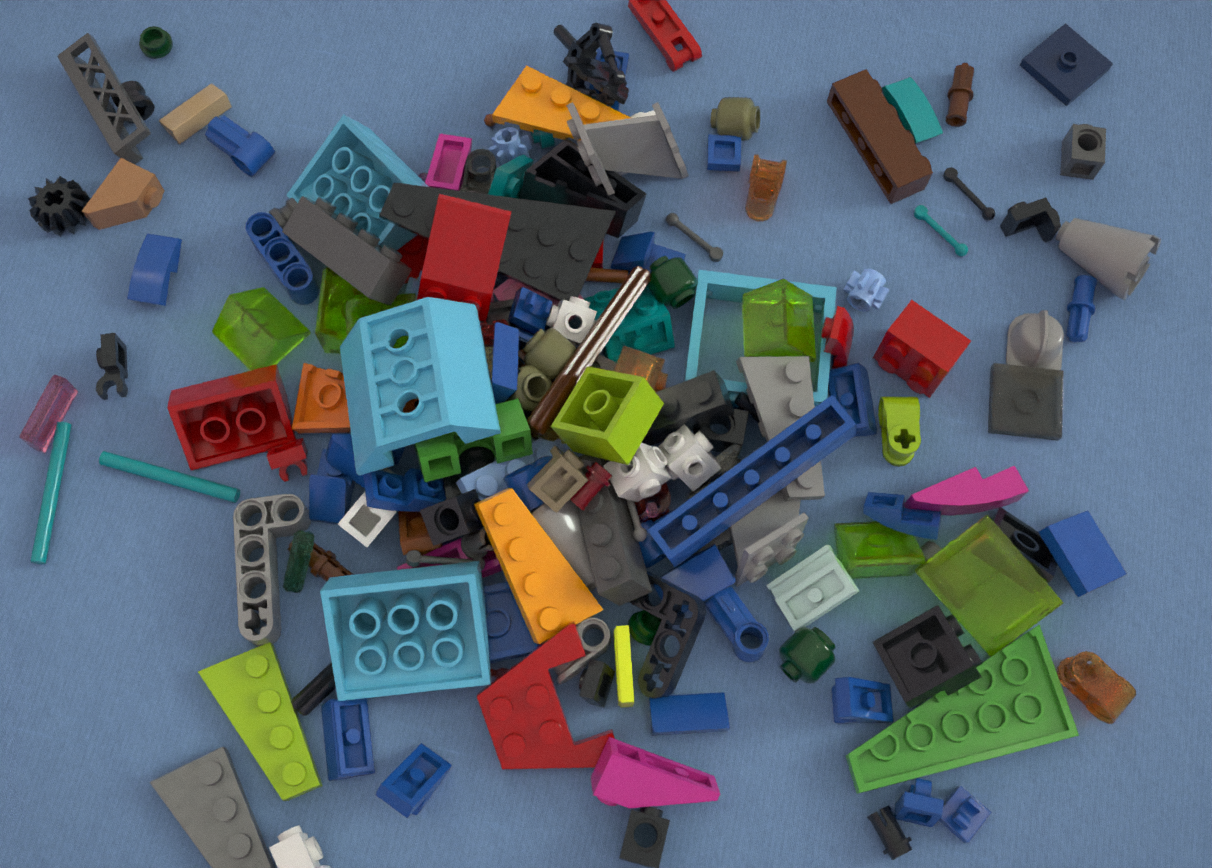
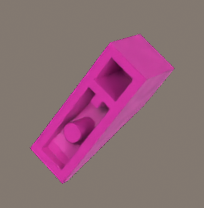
M611 737L608 738L591 775L593 795L609 806H617L618 804L630 809L717 801L720 796L715 776Z

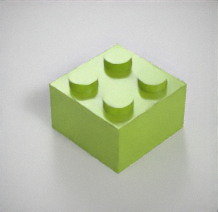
M587 366L552 423L551 428L573 452L629 465L664 403L644 377Z

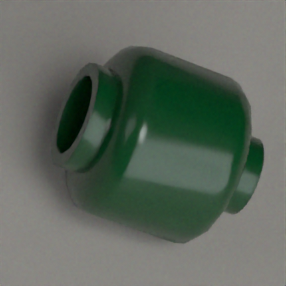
M662 256L650 265V282L647 284V287L659 303L664 304L666 307L671 306L673 309H677L685 305L696 295L694 290L698 283L697 278L682 258L674 257L668 259L667 256Z
M799 628L779 648V655L783 661L780 669L795 683L799 679L806 683H815L835 663L833 651L836 647L832 640L819 628Z

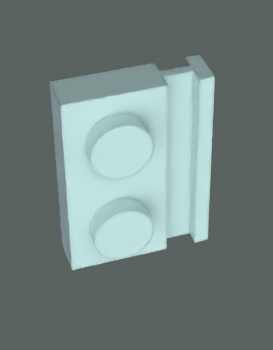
M825 545L766 585L772 591L776 598L775 601L794 631L808 626L859 592L841 561L835 556L830 545Z

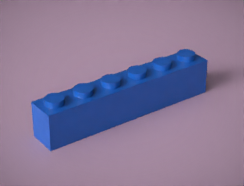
M831 395L649 528L648 532L674 567L678 566L854 437L856 434V423L837 399Z

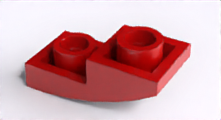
M837 306L832 318H825L821 332V338L827 339L824 352L831 353V356H834L832 369L847 366L854 336L853 321L847 310L840 306Z

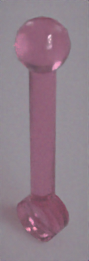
M655 502L646 504V510L639 515L641 524L647 518L657 517L658 509Z

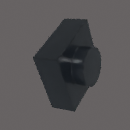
M590 659L588 669H584L580 676L579 696L592 705L604 708L615 671L605 662Z

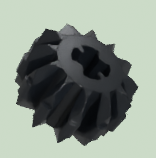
M59 176L55 183L46 178V186L43 188L34 187L37 195L28 198L29 204L32 207L29 211L31 217L35 222H38L42 230L47 233L53 231L54 234L61 237L66 229L75 234L76 225L86 226V220L83 218L85 214L82 210L89 202L90 197L86 191L82 190L79 183L74 180L67 181Z

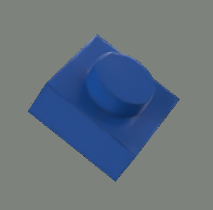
M708 134L707 170L740 172L741 137Z

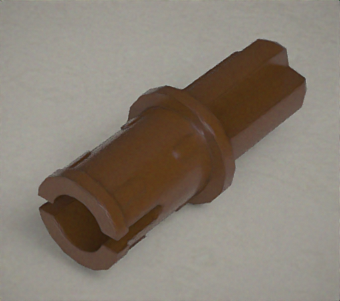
M962 63V65L955 67L952 87L947 92L949 106L946 123L954 127L966 124L969 102L974 97V93L971 90L974 67L969 66L968 63Z

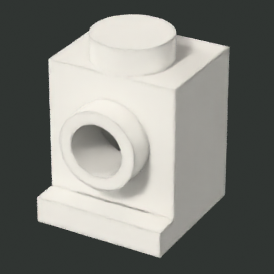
M300 825L278 835L279 843L269 847L278 868H331L327 865H320L319 860L323 858L322 850L314 836L308 838L307 833L302 832Z

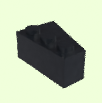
M568 138L525 171L519 199L616 211L606 234L615 238H620L638 221L647 195L615 171L605 170L615 192L608 196L603 184L595 185L588 166L585 165L577 148L578 145Z

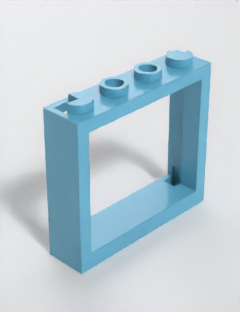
M699 270L684 381L697 377L706 298L817 312L822 314L815 392L813 391L814 406L816 407L826 400L831 353L824 352L827 339L821 338V332L825 318H832L834 315L837 287ZM724 380L733 408H740L735 404V399L741 392L747 394V384L745 382Z

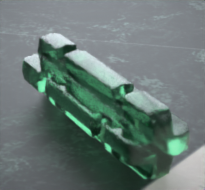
M298 530L294 533L283 588L287 592L299 593L303 590L315 538L314 534L310 531Z

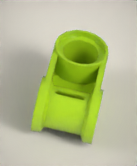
M881 396L878 406V419L881 428L883 457L893 466H905L911 462L921 444L918 397Z

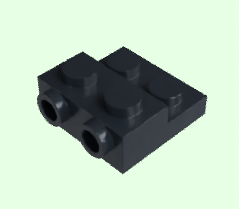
M939 605L873 641L878 654L909 708L916 706L943 690L949 696L982 677L976 668L983 664L971 643L965 647L962 645L958 637L965 634L954 615L951 614L946 617Z

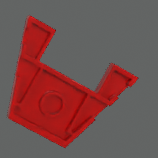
M575 621L565 625L562 630L549 640L543 642L531 654L518 664L516 663L494 680L491 685H488L477 694V699L502 769L595 768L608 738L616 739L613 730L610 729L574 742L550 675V668L586 656Z

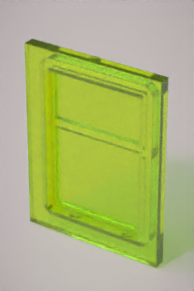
M988 514L915 569L917 575L990 657L1064 603Z

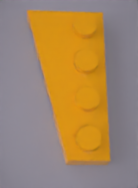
M527 65L492 114L494 123L504 125L505 122L520 125L521 130L534 133L536 129L552 133L553 138L561 140L566 138L574 139L566 122L572 119L567 107L572 102L583 124L630 119L631 117Z
M507 488L474 504L534 643L541 644L553 637L568 623L575 621V624H578L604 610L512 488Z

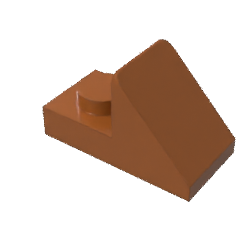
M398 511L400 545L403 555H407L411 550H417L421 555H424L443 546L442 543L433 546L420 511Z

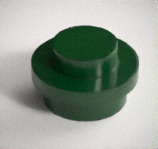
M152 26L146 28L141 33L139 46L145 56L157 59L166 56L171 51L173 41L167 31L160 27Z
M645 610L636 612L628 620L629 632L638 643L651 646L662 619Z

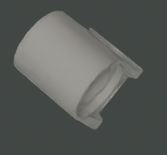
M588 618L576 626L586 656L567 662L568 665L561 664L553 667L558 675L556 681L559 685L579 674L589 664L590 659H597L609 649L611 644L610 630L603 620ZM590 629L601 630L604 634L603 641L597 646H589L583 641L585 633Z

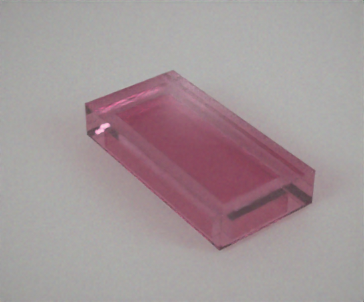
M55 374L51 377L19 438L37 451L46 452L54 437L57 422L63 421L78 393V390L66 378Z

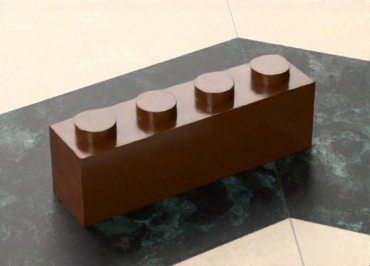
M865 69L832 83L827 103L889 203L893 204L925 190L933 173L931 164L919 152L911 132L903 127L898 119L895 107L891 104L889 105L885 99L879 82L873 79L868 70Z

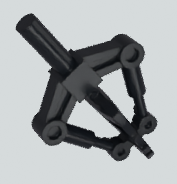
M593 23L590 30L576 40L563 25L556 26L553 32L554 35L568 49V54L563 60V63L568 67V77L565 85L609 107L614 104L615 100L624 105L628 97L629 88L626 87L627 82L624 72L617 68L614 60L616 56L610 42L613 34L612 27L610 25ZM599 47L606 62L595 59L597 55L596 50ZM585 81L592 84L595 89L602 93L598 94L596 90L586 88L584 85Z

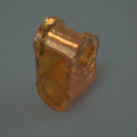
M754 154L745 204V211L751 219L765 221L772 217L782 187L787 160L782 159L780 162L761 159L758 154Z
M1085 651L1075 656L1067 657L1057 667V675L1061 684L1075 695L1091 714L1107 724H1113L1137 695L1136 690L1127 680L1119 676L1093 652Z

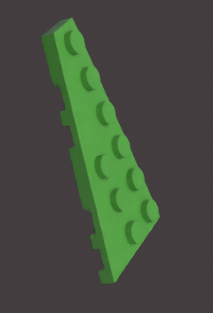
M1040 625L1034 627L988 658L983 664L976 667L982 676L981 678L949 696L944 690L937 693L845 755L856 794L1079 736Z

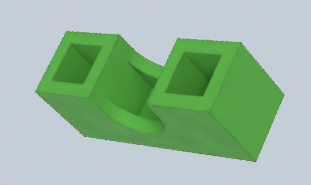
M519 399L495 404L500 434L465 444L454 431L415 443L414 448L424 482L461 473L459 456L463 451L471 447L481 446L488 448L493 452L497 464L532 455L531 432Z

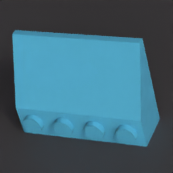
M343 114L287 193V197L289 199L294 198L297 203L302 196L315 202L318 197L323 198L337 207L334 213L337 215L343 213L358 222L356 229L359 231L361 228L379 237L378 245L381 247L387 245L397 251L417 235L379 217L394 183L429 186L370 128Z
M480 561L330 577L320 590L338 701L491 685L486 605Z

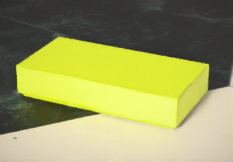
M629 625L616 626L613 638L618 706L620 708L633 707L634 689Z

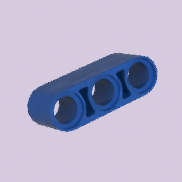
M258 212L250 216L245 227L247 234L256 251L290 299L299 305H307L315 301L319 295V286L312 270L288 236L282 232L283 229L275 218L266 212ZM270 231L267 235L260 236L263 232ZM288 256L286 260L277 262L280 257ZM300 281H307L301 287H294Z

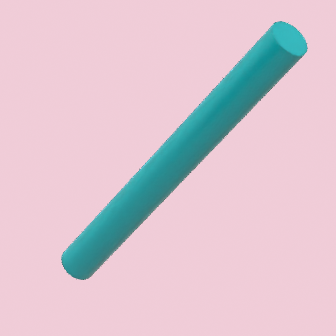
M57 422L30 560L34 564H46L72 427V424L67 422Z
M103 451L99 457L100 465L234 503L240 497V489L106 451Z

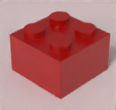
M911 300L887 330L873 359L878 361L879 366L886 372L895 373L905 380L909 388L914 392L925 394L930 398L959 360L971 340Z

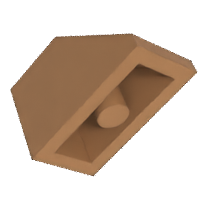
M120 158L82 212L93 227L99 230L146 218L151 210L159 205L165 190L155 174Z

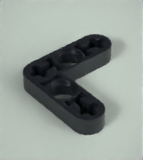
M647 571L651 588L654 585H658L663 591L662 602L657 606L652 605L649 601L648 593L630 601V603L662 619L639 673L638 685L646 697L662 698L671 695L677 686L705 620L706 608L698 596ZM682 605H689L688 609L693 612L691 618H684L685 614L681 611ZM680 625L679 628L686 629V633L682 630L673 629L672 626ZM671 635L678 639L680 645L679 652L674 657H670L664 647L666 639ZM663 663L671 664L672 666L670 668H663L665 665ZM653 674H660L659 680L663 682L662 687L655 688L656 682L652 680Z

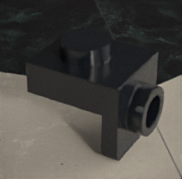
M1046 197L1028 204L1023 201L1013 205L1008 209V214L1000 225L1005 237L1036 227L1043 242L1052 240L1061 227L1058 212L1051 207Z

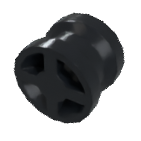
M132 80L121 83L143 121L148 119L154 112L155 106L150 97L145 95L146 92L141 83ZM112 97L113 102L118 107L119 97Z

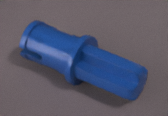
M1079 275L1074 279L1072 301L1067 305V311L1070 314L1066 336L1071 342H1085L1088 337L1090 318L1096 311L1093 301L1097 279L1093 276Z

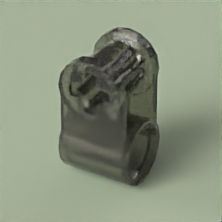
M476 149L467 156L464 179L460 191L488 195L497 169L496 158L492 152L486 149ZM483 167L489 169L483 173L476 172L477 169Z

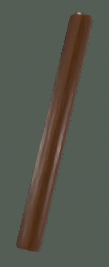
M640 266L632 269L527 419L532 432L542 435L552 424L587 366H592L650 282V272L647 269H643Z

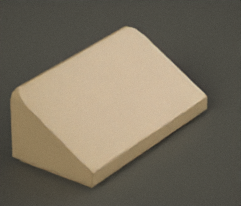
M211 83L161 118L159 123L178 144H181L209 124L214 117H219L232 106L227 95Z

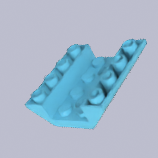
M432 297L419 299L359 318L341 344L340 353L355 468L359 476L394 466L392 450L454 431L465 444L501 433L478 310L475 304ZM409 336L404 346L393 348L398 338ZM419 399V404L415 410L409 413L403 412V408L408 401Z

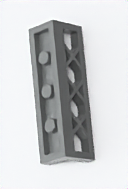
M86 33L57 57L113 153L136 164L143 159L136 145L148 137L151 132L96 40L89 33ZM90 48L91 54L87 64L78 55ZM96 72L105 73L106 75L102 88L95 78ZM110 96L119 97L120 99L117 113L109 101ZM124 121L134 122L137 129L129 135L124 127Z

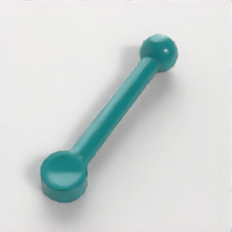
M919 205L915 208L914 217L927 222L955 248L956 255L963 257L968 253L967 245L958 243L928 215L927 207Z

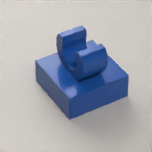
M522 286L516 291L507 321L535 334L540 328L545 329L546 320L550 314L553 302Z
M920 778L915 779L914 785L909 787V792L905 791L895 803L894 816L896 820L927 827H933L943 816L944 800L930 797L932 781Z
M960 785L953 790L944 802L943 816L938 821L961 841L969 843L992 812Z

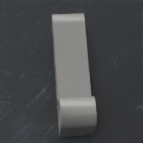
M293 494L246 499L240 502L234 510L238 626L242 636L258 647L269 642L274 644L281 635L276 538L298 535L306 531L311 524L309 510L301 499ZM293 508L299 509V514L294 520H283L288 510ZM255 513H262L259 523L247 526L250 516ZM264 548V554L258 561L249 562V555L253 550ZM265 583L266 590L264 594L256 599L251 598L253 587L257 584ZM261 619L267 624V626L262 627L260 629V634L258 635L254 632V629L260 627Z

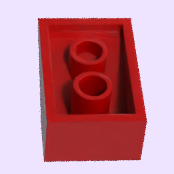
M439 194L417 300L432 297L475 304L479 320L486 322L511 211Z

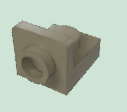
M554 446L550 450L553 458L531 479L527 486L531 492L557 513L588 479L581 470L585 464L570 449L563 453L557 446Z

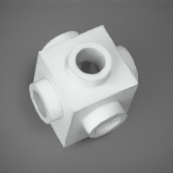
M570 296L569 301L563 299L558 303V306L552 305L546 325L559 331L574 346H579L595 324L596 320L594 319L597 311L589 309L590 302ZM573 315L579 317L581 321L578 329H572L568 324L569 318Z
M685 424L676 432L668 435L664 442L658 446L667 459L666 468L671 479L675 481L679 477L693 492L721 469L710 452L714 448L713 445L700 431L694 435Z
M644 443L640 444L629 465L613 461L604 465V468L612 475L610 481L618 497L635 502L655 495L660 491L661 485L671 479L666 468L667 459L663 452L656 446L652 447Z

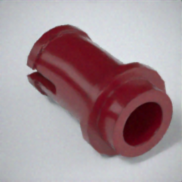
M596 461L592 466H586L588 471L585 473L588 481L570 499L583 511L604 485L609 487L610 483L608 481L612 478V475Z

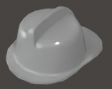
M1042 310L1038 314L1020 315L1012 321L1008 329L1007 370L1016 383L1030 390H1042L1052 385L1059 377L1062 367L1063 328L1055 318L1048 315L1047 310Z

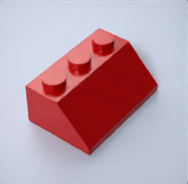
M277 364L171 390L167 409L191 471L266 452L269 448L297 440L295 431L292 430L293 421L289 402Z

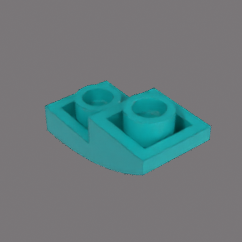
M911 77L881 88L889 105L891 104L895 107L905 130L910 131L913 135L915 144L943 134L940 123L928 99Z

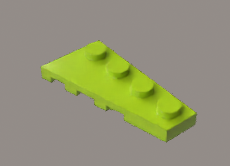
M271 642L198 671L283 801H289L323 786L299 716L291 703L292 696L276 650Z

